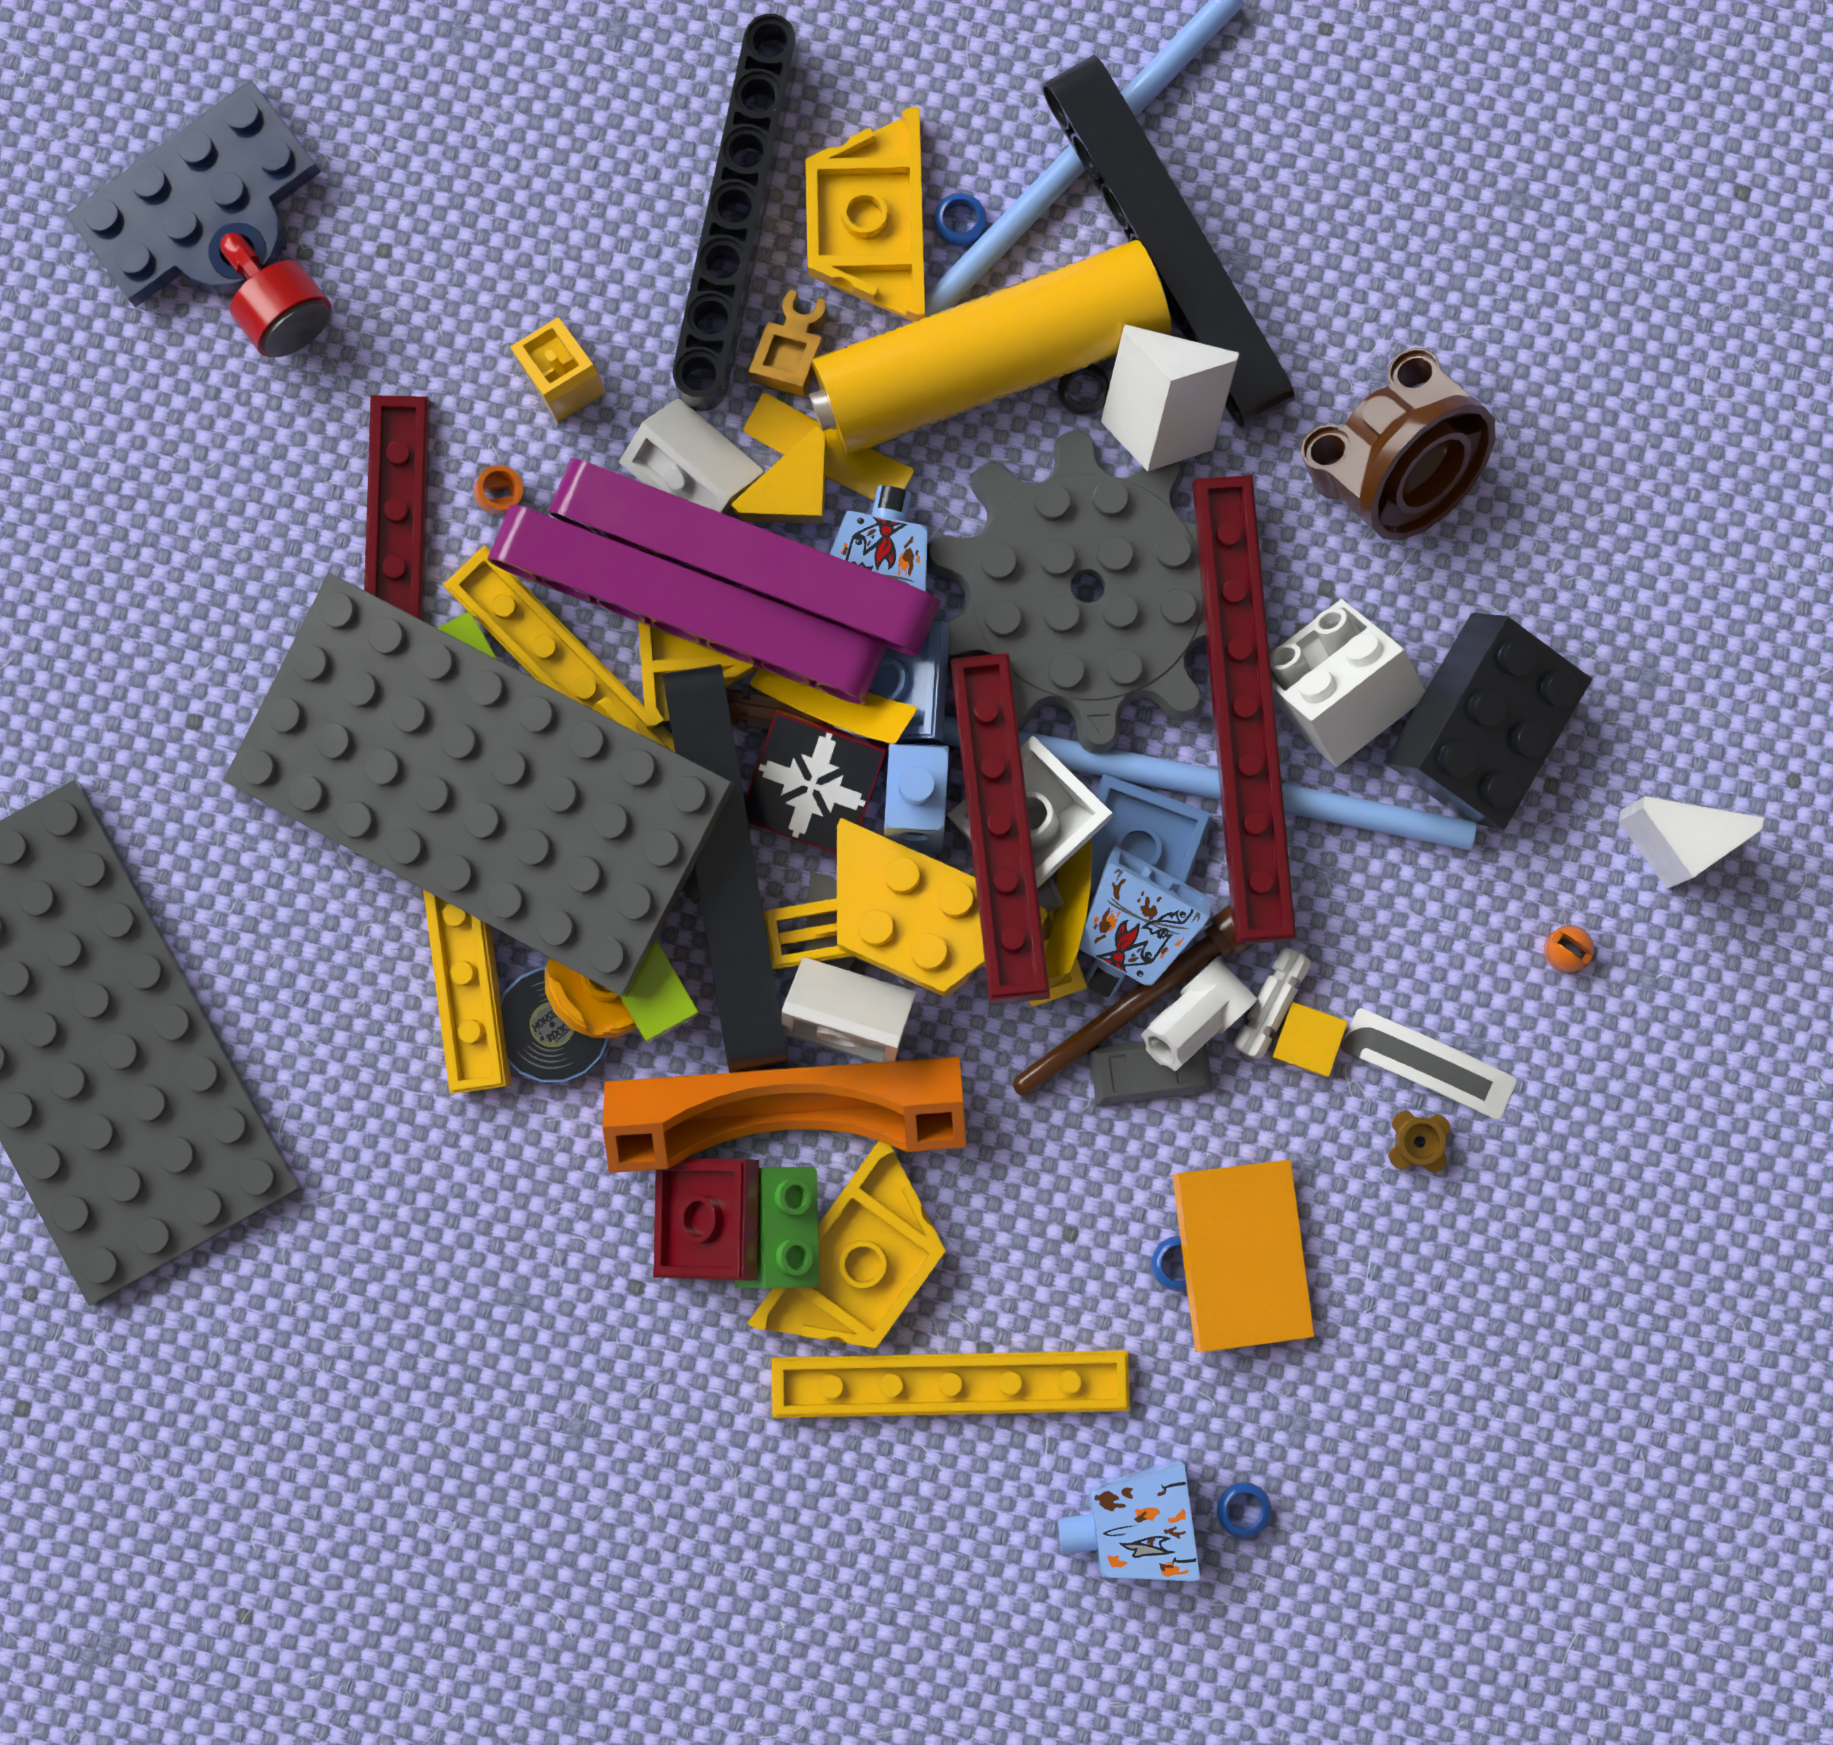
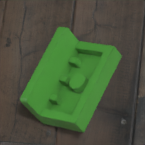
M814 1167L759 1168L757 1280H735V1288L816 1287L819 1284L817 1170Z

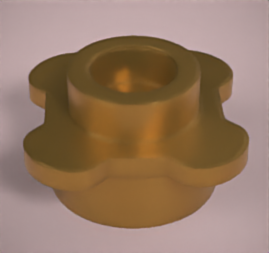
M1409 1111L1397 1113L1391 1122V1126L1396 1134L1395 1145L1388 1154L1390 1163L1397 1169H1406L1410 1165L1423 1166L1431 1173L1444 1169L1447 1164V1156L1444 1154L1446 1147L1445 1136L1450 1132L1448 1120L1439 1114L1433 1115L1428 1119L1414 1117ZM1417 1136H1421L1425 1140V1144L1421 1148L1416 1147L1414 1144V1139Z

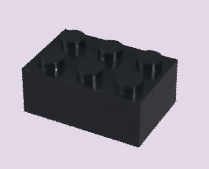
M1471 613L1383 763L1464 820L1476 822L1477 825L1505 830L1590 685L1592 678L1510 617Z

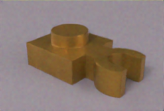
M790 290L782 302L785 318L784 325L767 321L748 373L750 381L753 383L805 397L814 375L812 359L821 356L824 348L822 337L814 335V333L820 331L826 324L828 311L826 300L819 297L811 313L805 315L797 313L796 310L799 306L798 293L795 290Z

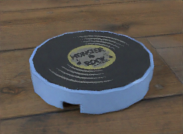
M540 967L519 976L504 991L501 997L508 1063L521 1075L541 1083H567L588 1074L603 1059L610 1038H591L572 1030L554 1013L545 993L546 967Z

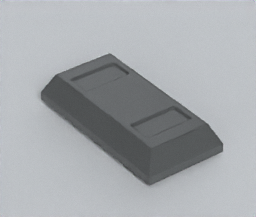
M1145 1041L1095 1047L1089 1051L1096 1107L1213 1092L1207 1042L1176 1071L1168 1066L1159 1065L1146 1051Z

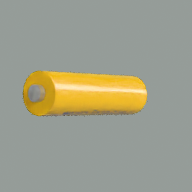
M1133 240L813 358L812 365L820 390L809 394L810 401L821 430L825 431L834 427L840 444L848 456L1117 356L1125 324L1171 336L1172 326L1166 296L1157 271L1146 249L1139 240Z

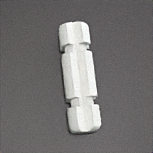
M1290 948L1283 949L1272 967L1276 972L1273 976L1267 977L1257 996L1258 1000L1253 1004L1247 1016L1250 1019L1248 1026L1242 1025L1234 1041V1047L1239 1052L1253 1059L1264 1057L1273 1040L1269 1037L1271 1031L1277 1032L1298 991L1295 988L1296 983L1303 981L1311 966V960L1302 953Z

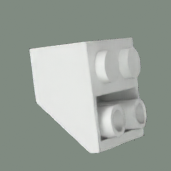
M1340 599L1329 609L1320 613L1316 619L1270 653L1274 701L1303 738L1336 768L1413 709L1425 693V689L1405 649L1343 599Z

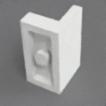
M675 399L643 421L619 461L621 465L642 483L725 515L737 496L747 490L763 474V469L681 399Z

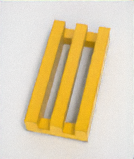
M837 898L763 911L773 971L797 967L800 965L803 957L819 962L854 957L840 950L838 946L782 955L781 945L837 936V923L778 933L777 922L837 912Z

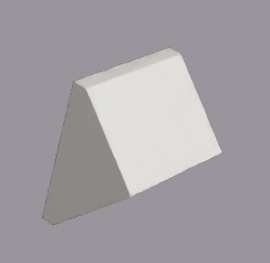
M1125 324L1101 423L1147 471L1212 451L1239 353Z
M1031 736L1020 748L1038 888L1107 824L1114 815L1036 737ZM965 798L947 816L971 843Z
M1646 796L1620 810L1619 823L1666 889L1697 876L1763 829L1764 822L1763 817Z
M803 957L782 1009L783 1034L873 1063L895 1062L916 991Z

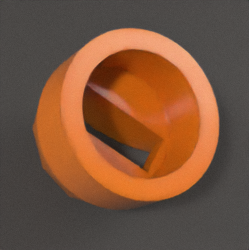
M494 465L485 469L474 485V498L478 506L488 514H506L509 506L517 505L523 495L521 478L513 469L503 465ZM509 488L510 496L488 499L485 493Z
M1572 925L1563 926L1554 930L1548 936L1544 945V954L1549 965L1556 971L1574 973L1584 969L1591 962L1594 955V944L1592 938L1584 929ZM1562 936L1585 952L1582 959L1558 944Z

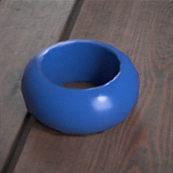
M955 193L945 197L936 207L933 217L934 226L939 236L948 244L956 246L969 245L978 240L984 232L987 223L986 211L981 202L974 196L966 193ZM964 206L974 212L977 221L971 230L957 233L946 226L944 222L945 214L953 207Z
M1180 1236L1169 1237L1157 1246L1153 1253L1151 1265L1157 1281L1165 1288L1178 1292L1187 1290L1186 1280H1172L1165 1274L1162 1266L1165 1253L1172 1247H1181Z
M1239 1482L1229 1486L1221 1494L1217 1502V1517L1220 1525L1227 1533L1237 1538H1250L1259 1535L1268 1526L1271 1519L1272 1505L1268 1495L1261 1487L1252 1483ZM1242 1493L1254 1495L1259 1500L1261 1506V1514L1258 1520L1253 1525L1247 1527H1239L1233 1524L1228 1516L1230 1501L1236 1495Z

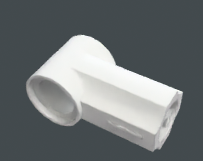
M1217 956L1179 992L1182 996L1174 1004L1168 1006L1141 1034L1146 1044V1051L1159 1065L1168 1066L1176 1071L1216 1033L1221 1035L1258 999Z

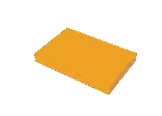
M1291 1159L1172 1174L1195 1352H1208L1314 1337Z

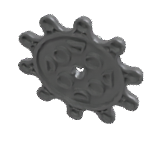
M1072 430L1065 432L1057 439L1053 453L1054 469L1049 477L1042 482L1033 484L1022 482L1006 466L997 462H989L979 466L973 473L971 486L975 497L983 504L986 510L987 522L985 527L979 534L970 538H959L952 535H941L933 538L927 545L926 566L932 574L957 583L964 591L966 597V604L962 613L954 620L945 622L950 625L948 665H951V659L1009 653L1018 731L1022 730L1030 722L1033 715L1040 708L1048 705L1060 706L1073 716L1076 723L1077 739L1083 749L1093 754H1103L1112 750L1119 741L1120 714L1124 707L1132 701L1140 699L1152 701L1160 707L1165 715L1176 721H1188L1196 717L1202 708L1204 701L1203 692L1191 678L1187 669V660L1190 653L1196 647L1207 644L1196 523L1184 521L1177 515L1173 507L1174 493L1183 478V467L1180 461L1151 471H1147L1141 465L1131 476L1125 478L1112 477L1100 468L1097 460V449L1093 439L1082 431ZM1083 573H1088L1089 576L1095 577L1100 581L1104 588V593L1097 601L1091 603L1082 602L1072 594L1071 583L1076 578L1082 576Z

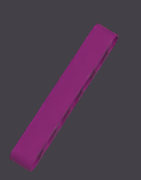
M570 458L548 510V514L560 521L856 632L880 643L884 647L913 657L919 656L941 603L932 594L909 584L576 458Z
M513 504L509 506L487 559L496 567L521 578L855 704H865L886 648L880 643L856 632L519 505Z

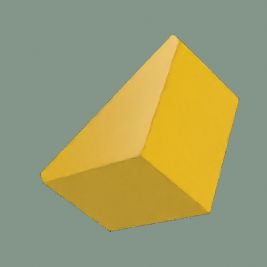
M559 317L510 346L513 354L557 423L606 393L595 366Z
M818 425L731 504L734 513L741 521L824 524L827 441L825 433Z

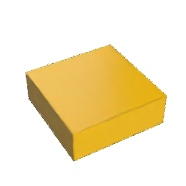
M1292 1002L1287 1010L1271 1058L1327 1078L1330 1075L1348 1021Z

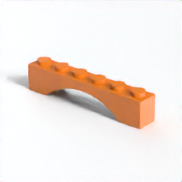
M960 1057L605 1081L602 1128L609 1173L669 1169L689 1156L722 1142L752 1134L781 1130L821 1129L853 1133L885 1142L905 1152L966 1148Z

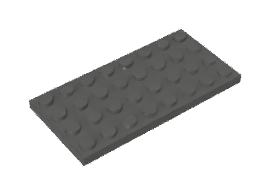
M329 572L223 779L224 782L618 995L628 997L736 786L732 781Z
M73 780L0 820V1142L88 1306H93L302 1188L81 783Z

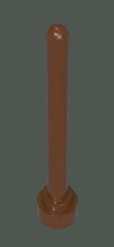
M1228 905L1211 917L1209 920L1212 925L1204 930L1206 936L1178 956L1151 986L1140 984L1018 1074L1013 1081L1015 1092L1021 1096L1031 1095L1213 961L1217 956L1221 955L1225 959L1234 953L1238 957L1255 943L1234 945L1231 907Z

